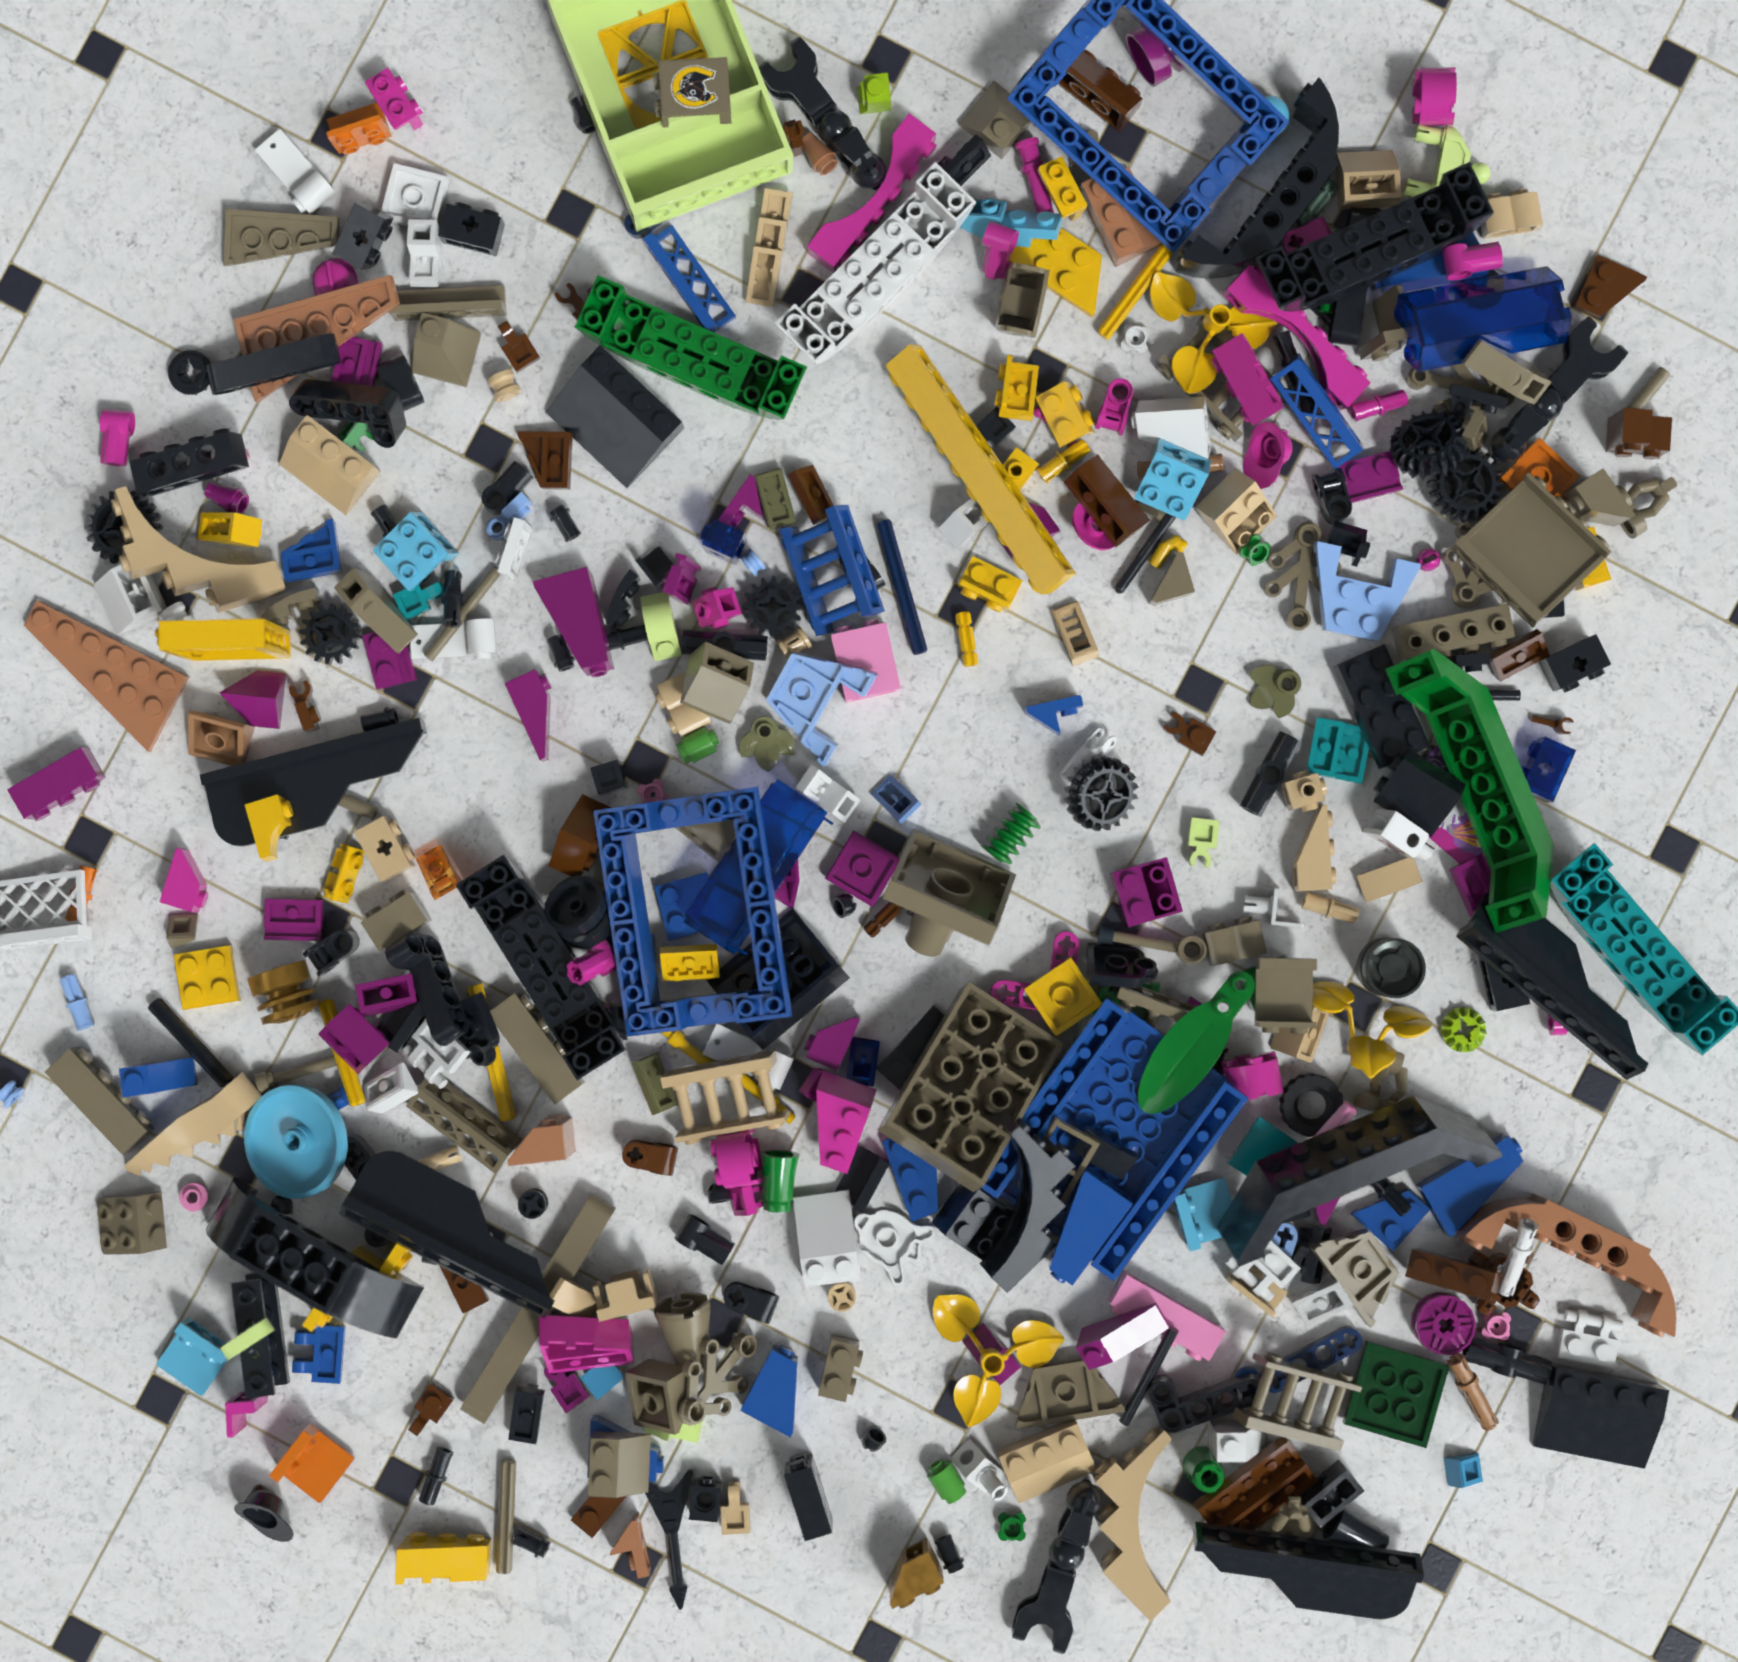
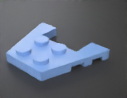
M1319 541L1314 542L1313 548L1317 559L1316 575L1319 577L1320 586L1319 603L1322 630L1371 641H1379L1418 573L1421 564L1393 559L1388 587L1336 576L1342 546Z
M795 651L790 655L766 701L784 723L796 732L801 738L800 742L806 749L809 748L817 757L816 761L825 767L839 744L816 730L815 726L839 683L865 697L876 680L878 673Z

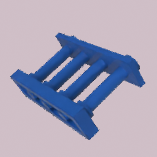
M834 505L825 509L828 517L827 521L802 532L799 531L798 527L780 529L782 545L788 553L809 614L810 626L815 631L816 636L834 633L832 622L858 611L861 612L862 617L874 616L885 612L848 505ZM832 531L837 543L836 547L809 559L804 543ZM842 558L846 574L818 585L813 569ZM851 585L855 601L827 612L822 596Z

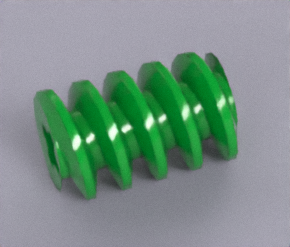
M1017 802L1015 804L1019 811L1012 809L1008 811L1012 820L1001 819L1005 828H994L998 837L988 835L987 840L991 846L980 845L1000 863L1012 864L1013 862L1009 854L1017 856L1020 854L1016 845L1023 847L1027 845L1023 836L1033 838L1034 835L1030 828H1041L1037 819Z

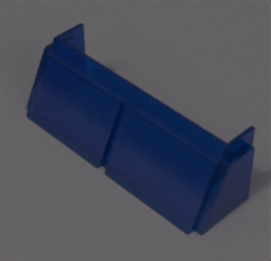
M779 779L775 783L770 784L760 800L774 895L823 820L833 825V822L825 817L828 813L827 811ZM735 838L730 845L731 849L724 854L685 913L686 919L684 923L730 953L735 954L736 951L747 955L748 953L740 948L750 933Z

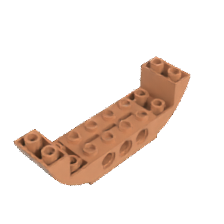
M1532 1193L1530 1198L1512 1197L1482 1205L1458 1231L1460 1233L1458 1239L1479 1250L1483 1246L1492 1249L1504 1223L1517 1229L1521 1219H1531L1538 1225L1534 1236L1535 1239L1546 1244L1551 1239L1550 1246L1571 1256H1574L1575 1252H1577L1575 1258L1598 1269L1603 1264L1602 1271L1623 1281H1626L1628 1277L1627 1283L1643 1290L1631 1316L1640 1320L1638 1326L1662 1338L1665 1333L1675 1337L1677 1316L1675 1300L1669 1282L1661 1268L1649 1255L1651 1249L1534 1193Z

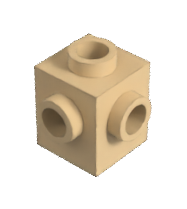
M1308 770L1292 774V781L1281 783L1288 811L1302 807V811L1307 812L1319 808L1318 802L1325 801L1324 794H1327V787L1324 779L1319 778L1318 773L1310 775ZM1304 787H1306L1308 790L1307 795H1305L1303 792Z

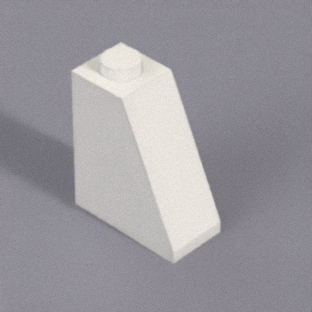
M1206 396L1138 401L1136 411H1133L1131 415L1132 428H1137L1138 439L1156 445L1159 438L1209 459L1211 442Z
M1213 1419L1208 1421V1448L1217 1462H1247L1266 1448L1265 1432L1245 1428L1234 1419Z

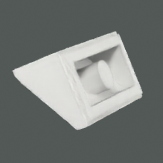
M404 1063L394 1066L364 1084L366 1110L377 1113H384L419 1093Z

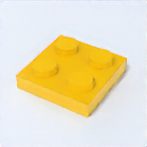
M232 945L174 954L182 1010L241 1001Z
M1071 957L1024 988V991L1055 1036L1102 1005Z

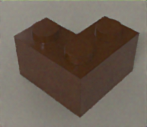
M1623 408L1608 418L1606 452H1615L1616 457H1632V454H1643L1644 459H1660V456L1670 451L1672 417L1652 416L1653 410Z
M582 794L560 829L548 866L570 877L583 875L584 871L590 872L596 860V857L592 856V854H596L599 849L593 811L611 807Z

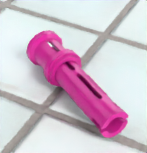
M1038 137L1017 142L1014 146L1016 150H1019L1023 165L1021 172L1027 175L1036 211L1039 213H1054L1049 193L1037 171L1039 166L1045 164V161L1041 160L1037 145L1040 143Z

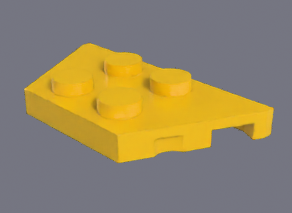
M1062 228L1057 240L1033 238L1030 248L1020 246L1014 248L1009 264L1014 262L1050 270L1047 289L1092 318L1094 316L1102 255Z

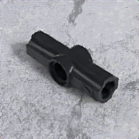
M683 630L681 655L691 654L704 642L717 646L721 639L727 638L732 641V648L728 652L747 660L766 661L768 636Z
M1281 731L1278 732L1262 764L1257 768L1255 777L1239 804L1240 807L1258 817L1263 815L1278 785L1284 780L1285 772L1301 744L1300 741L1289 734ZM1267 766L1274 768L1277 776L1273 782H1269L1264 778L1263 772Z
M1473 1337L1471 1343L1462 1351L1467 1362L1491 1368V1371L1511 1378H1516L1517 1376L1546 1385L1552 1373V1361L1525 1353L1522 1349L1498 1342V1344Z

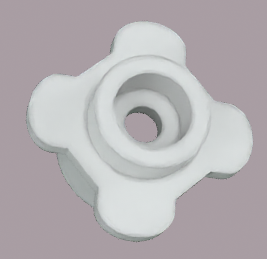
M1132 324L1125 325L1123 328L1124 340L1120 343L1121 349L1125 352L1133 350L1139 354H1144L1148 350L1146 342L1151 333L1149 328L1133 326ZM1133 337H1137L1138 341H1133Z

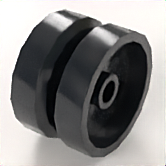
M582 875L568 877L558 883L549 893L544 906L545 917L554 930L559 933L560 937L573 948L586 949L594 947L611 934L606 893L591 877Z

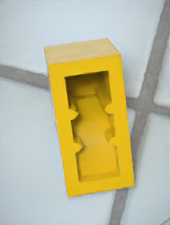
M201 512L197 540L240 547H259V540L262 535V519L238 513Z
M277 794L245 804L259 857L266 862L278 859V839L282 831L287 826L292 825L290 819L293 816L289 800L285 801V798Z

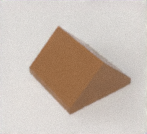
M190 710L188 713V755L230 766L245 763L255 727Z

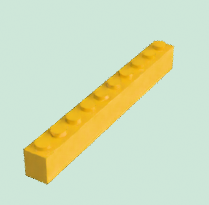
M909 344L885 365L890 372V380L895 386L901 388L905 394L904 400L906 404L917 412L920 417L919 422L921 426L931 433L936 440L935 446L938 451L947 456L951 462L950 468L953 473L966 484L967 494L974 501L978 502L982 508L981 514L988 523L993 524L998 532L997 538L1010 549L1016 566L1024 570L1029 577L1028 583L1030 587L1040 595L1051 594L1077 573L921 345Z

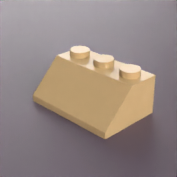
M306 415L289 437L279 465L346 516L380 473L375 466L308 415Z
M1076 1420L1061 1422L997 1450L1001 1465L1019 1504L1090 1474L1096 1468Z

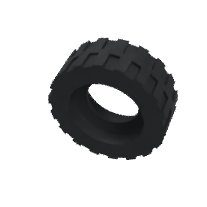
M1307 1073L1291 1079L1288 1085L1283 1088L1284 1092L1279 1097V1111L1283 1116V1121L1289 1128L1299 1134L1311 1137L1320 1130L1343 1104L1342 1098L1344 1097L1338 1090L1339 1087L1330 1079L1318 1074ZM1308 1091L1318 1092L1325 1100V1110L1316 1119H1307L1298 1110L1299 1098Z

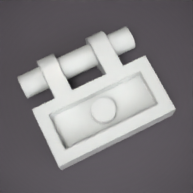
M426 1019L412 1036L419 1043L418 1046L414 1048L409 1044L403 1049V1053L408 1057V1062L414 1068L418 1067L424 1073V1078L430 1084L434 1083L439 1089L445 1087L448 1082L442 1076V1071L445 1069L447 1072L454 1074L471 1052L458 1039L444 1047L437 1044L430 1033ZM428 1053L435 1059L432 1064L426 1060Z
M1272 1241L1265 1248V1256L1240 1267L1233 1256L1229 1257L1225 1262L1232 1270L1231 1274L1237 1279L1241 1278L1251 1287L1250 1291L1256 1297L1260 1296L1267 1303L1275 1296L1268 1289L1269 1285L1274 1282L1282 1289L1301 1269ZM1254 1264L1265 1273L1260 1280L1249 1271Z
M1566 1309L1564 1320L1573 1322L1572 1330L1560 1328L1555 1355L1560 1358L1614 1368L1619 1340L1609 1337V1332L1611 1330L1621 1332L1623 1321L1613 1319L1612 1315L1602 1314L1598 1316L1588 1314L1587 1310L1577 1309L1573 1311ZM1586 1325L1598 1327L1597 1335L1584 1332V1327Z

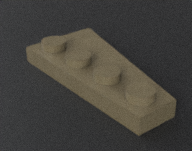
M225 209L223 266L228 267L335 247L339 239L340 218L336 216Z

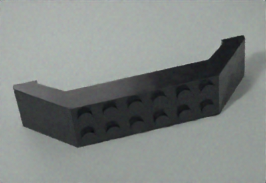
M1411 1096L1257 1160L1219 1222L1217 1229L1237 1265L1240 1267L1265 1256V1248L1286 1219L1442 1154L1470 1161L1476 1168L1501 1158L1502 1154L1476 1119L1416 1096Z

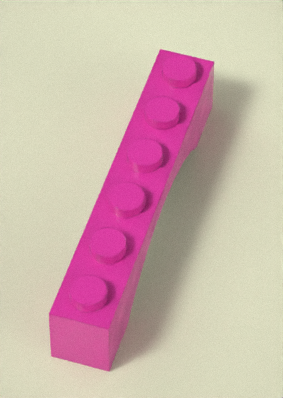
M909 113L892 135L890 166L876 194L853 214L838 221L824 224L808 244L807 253L834 273L851 256L850 252L856 245L860 247L869 235L867 230L873 223L877 225L886 213L884 208L889 201L894 203L903 191L901 186L906 179L911 181L920 169L918 164L922 158L928 159L937 146L935 144L936 133Z
M1251 265L1247 266L1221 293L1240 313L1271 319L1292 332L1306 347L1314 361L1320 384L1340 411L1348 408L1370 385L1371 382L1366 378V372L1358 365L1353 366L1346 359L1347 354L1337 345L1333 346L1326 339L1327 334L1320 327H1313L1306 320L1307 315L1303 310L1287 312L1278 308L1260 268L1256 266L1253 268Z

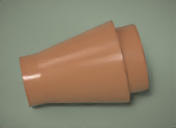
M812 132L803 136L804 151L814 172H819L823 176L834 170L838 164L836 153L820 141Z

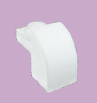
M408 219L407 247L410 253V287H439L440 268H442V241L438 237L440 229L437 220Z
M813 765L802 775L800 782L795 787L806 797L844 823L861 801Z

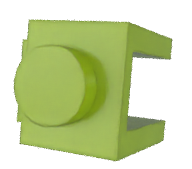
M888 73L864 75V81H860V86L857 87L860 114L891 111Z

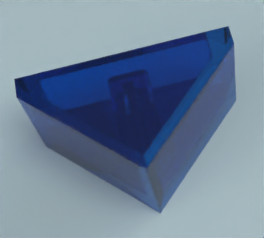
M852 1037L846 1079L874 1087L880 1041Z

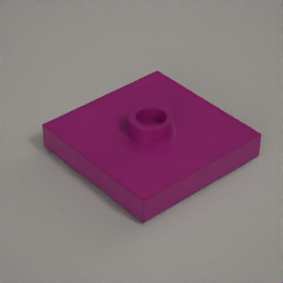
M853 830L824 879L874 907L893 875L900 857Z

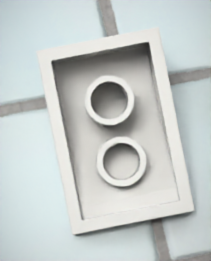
M849 1189L793 1197L804 1287L861 1280Z

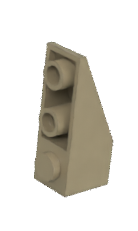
M1481 339L1476 342L1462 361L1467 367L1515 397L1535 405L1551 384V381L1534 364Z
M353 568L334 587L349 608L396 653H400L418 635L370 573Z

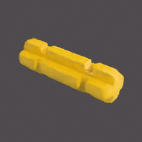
M967 611L959 612L955 618L956 624L959 626L958 636L961 652L964 653L962 655L964 667L978 665V656L974 651L976 650L973 627H970L972 623L971 614Z

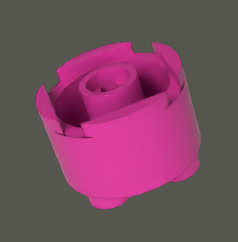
M1421 67L1420 69H1415V79L1413 80L1412 97H1415L1414 107L1412 108V124L1421 126L1453 125L1455 112H1452V108L1456 104L1457 91L1456 67Z
M1276 1051L1260 1053L1259 1056L1251 1057V1054L1234 1056V1059L1221 1061L1222 1075L1249 1098L1248 1100L1259 1099V1096L1266 1094L1269 1097L1284 1092Z
M754 1129L717 1135L715 1140L710 1141L712 1156L717 1157L718 1168H715L717 1185H723L725 1189L761 1184L762 1177L757 1178V1171L762 1170L761 1151L758 1138L752 1139L751 1133L755 1132Z

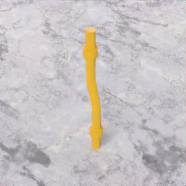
M680 1030L661 1033L668 1039L667 1042L675 1049L677 1047L696 1063L714 1062V1060L703 1055L700 1050L685 1039L686 1035ZM744 1073L743 1077H741L743 1087L762 1102L761 1106L765 1108L760 1087ZM773 1094L777 1112L788 1110L780 1103V1099ZM789 1111L790 1116L786 1121L788 1124L796 1117L791 1111Z

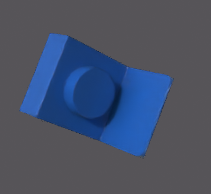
M1081 695L1028 706L1024 708L1025 715L1059 736L1061 733L1056 713L1061 712V717L1078 714L1077 709L1083 706Z

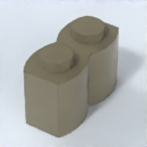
M1247 916L1235 919L1236 925L1225 927L1224 922L1207 926L1208 931L1203 932L1202 937L1207 947L1206 954L1209 966L1266 954L1267 949L1260 920L1252 921V917Z

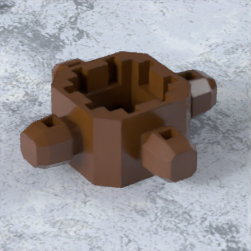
M1474 1251L1468 1261L1469 1263L1497 1271V1267L1499 1265L1502 1266L1508 1256L1504 1253H1495L1487 1257L1481 1252ZM1533 1252L1527 1256L1524 1265L1529 1264L1533 1257ZM1523 1267L1519 1278L1520 1281L1516 1285L1513 1296L1503 1297L1497 1293L1496 1300L1494 1301L1478 1299L1475 1308L1485 1316L1489 1315L1496 1308V1302L1506 1308L1516 1307L1521 1303L1529 1309H1535L1540 1299L1530 1289L1533 1285L1532 1273Z

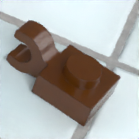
M794 119L784 122L782 128L794 157L802 155L804 149L802 135L805 131L801 120L796 122Z
M567 283L566 286L571 292L570 296L562 298L556 292L555 297L561 305L574 308L575 312L572 315L577 321L585 302L578 296L574 286Z
M508 321L498 326L508 342L501 349L517 373L541 359L525 333L517 337Z
M303 681L305 686L303 694H298L296 687L293 685L289 686V692L295 700L296 704L294 705L303 731L310 733L320 729L318 722L321 721V716L317 706H312L311 702H309V698L313 693L311 683Z
M431 1382L414 1406L420 1414L408 1430L418 1436L430 1419L437 1424L455 1398Z

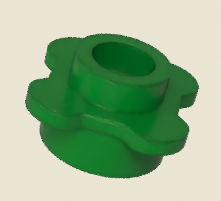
M1253 534L1250 536L1249 542L1240 548L1239 555L1242 558H1247L1251 566H1256L1268 558L1270 544L1263 542L1260 535Z
M1006 1512L999 1514V1539L1002 1541L1024 1540L1026 1537L1023 1523L1026 1521L1025 1515L1021 1512H1018L1016 1515H1008ZM1013 1524L1015 1527L1010 1529L1009 1526Z

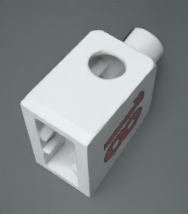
M1377 808L1363 831L1371 838L1403 857L1412 859L1418 857L1426 862L1434 853V847L1426 843L1429 834L1397 811Z

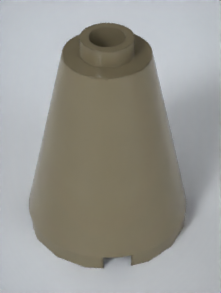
M683 1293L680 1294L681 1299L672 1301V1298L668 1297L659 1301L654 1308V1315L676 1365L683 1366L687 1360H694L701 1364L703 1370L705 1355L700 1352L699 1347L703 1339L709 1338L711 1303L707 1295Z

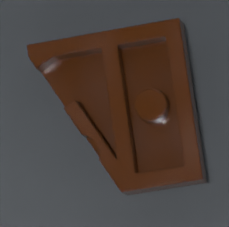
M1597 255L1572 308L1599 319L1646 281L1647 276L1601 255Z
M518 431L517 436L523 443L527 459L535 471V477L540 488L570 490L573 434L571 432Z

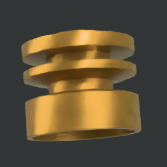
M306 960L287 964L247 979L253 997L266 995L268 1001L259 1005L257 1010L263 1011L271 1008L272 1014L260 1018L262 1025L285 1023L305 1016L314 1008L321 1006L319 999L305 1002L304 997L316 993L315 988L301 990L300 987L301 983L311 978Z

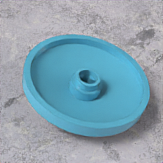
M289 1084L266 1092L252 1107L244 1132L245 1152L252 1171L266 1188L282 1197L300 1199L323 1192L336 1181L346 1161L348 1139L342 1116L334 1103L325 1094L308 1085Z

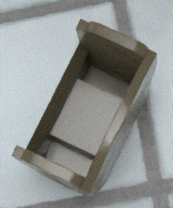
M1014 262L1009 265L1003 278L996 312V330L1015 336L1036 337L1050 270Z

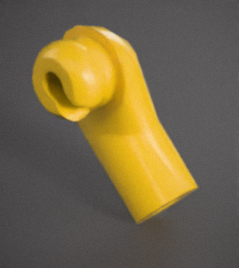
M1180 535L1169 537L1159 544L1149 563L1161 569L1172 550L1176 551V553L1178 551L1183 552L1188 544L1187 541L1180 538Z

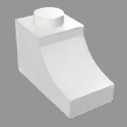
M971 498L956 509L938 529L958 549L973 538L988 522L982 516V508L978 502Z

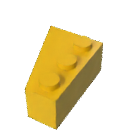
M412 1532L410 1536H406L396 1550L395 1585L404 1584L405 1578H422V1583H432V1578L449 1579V1582L486 1581L490 1574L492 1539H484V1535L470 1534L467 1535V1538H457L456 1534L441 1533L439 1537L427 1536L425 1532Z

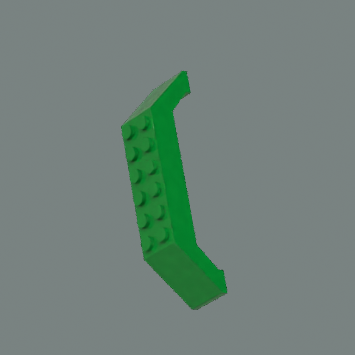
M1435 649L1385 669L1395 694H1401L1425 713L1450 774L1466 784L1461 800L1491 869L1489 904L1485 908L1495 932L1504 931L1546 917L1554 844L1488 688Z

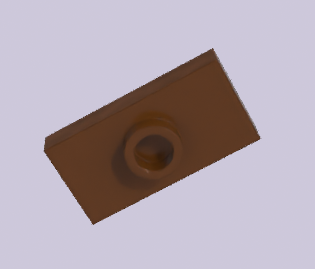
M440 1266L463 1314L490 1300L483 1287Z

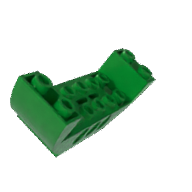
M599 275L596 277L575 324V328L590 340L633 363V365L731 408L769 419H785L807 369V366L782 355L779 361L631 297L627 295L624 286Z

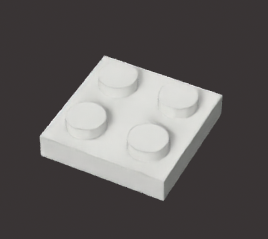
M393 163L381 211L393 217V223L408 226V219L437 220L439 222L450 179L448 176Z
M515 517L513 523H508L505 529L504 539L507 542L504 551H499L495 566L498 567L497 572L505 579L514 582L517 580L533 530L525 520Z

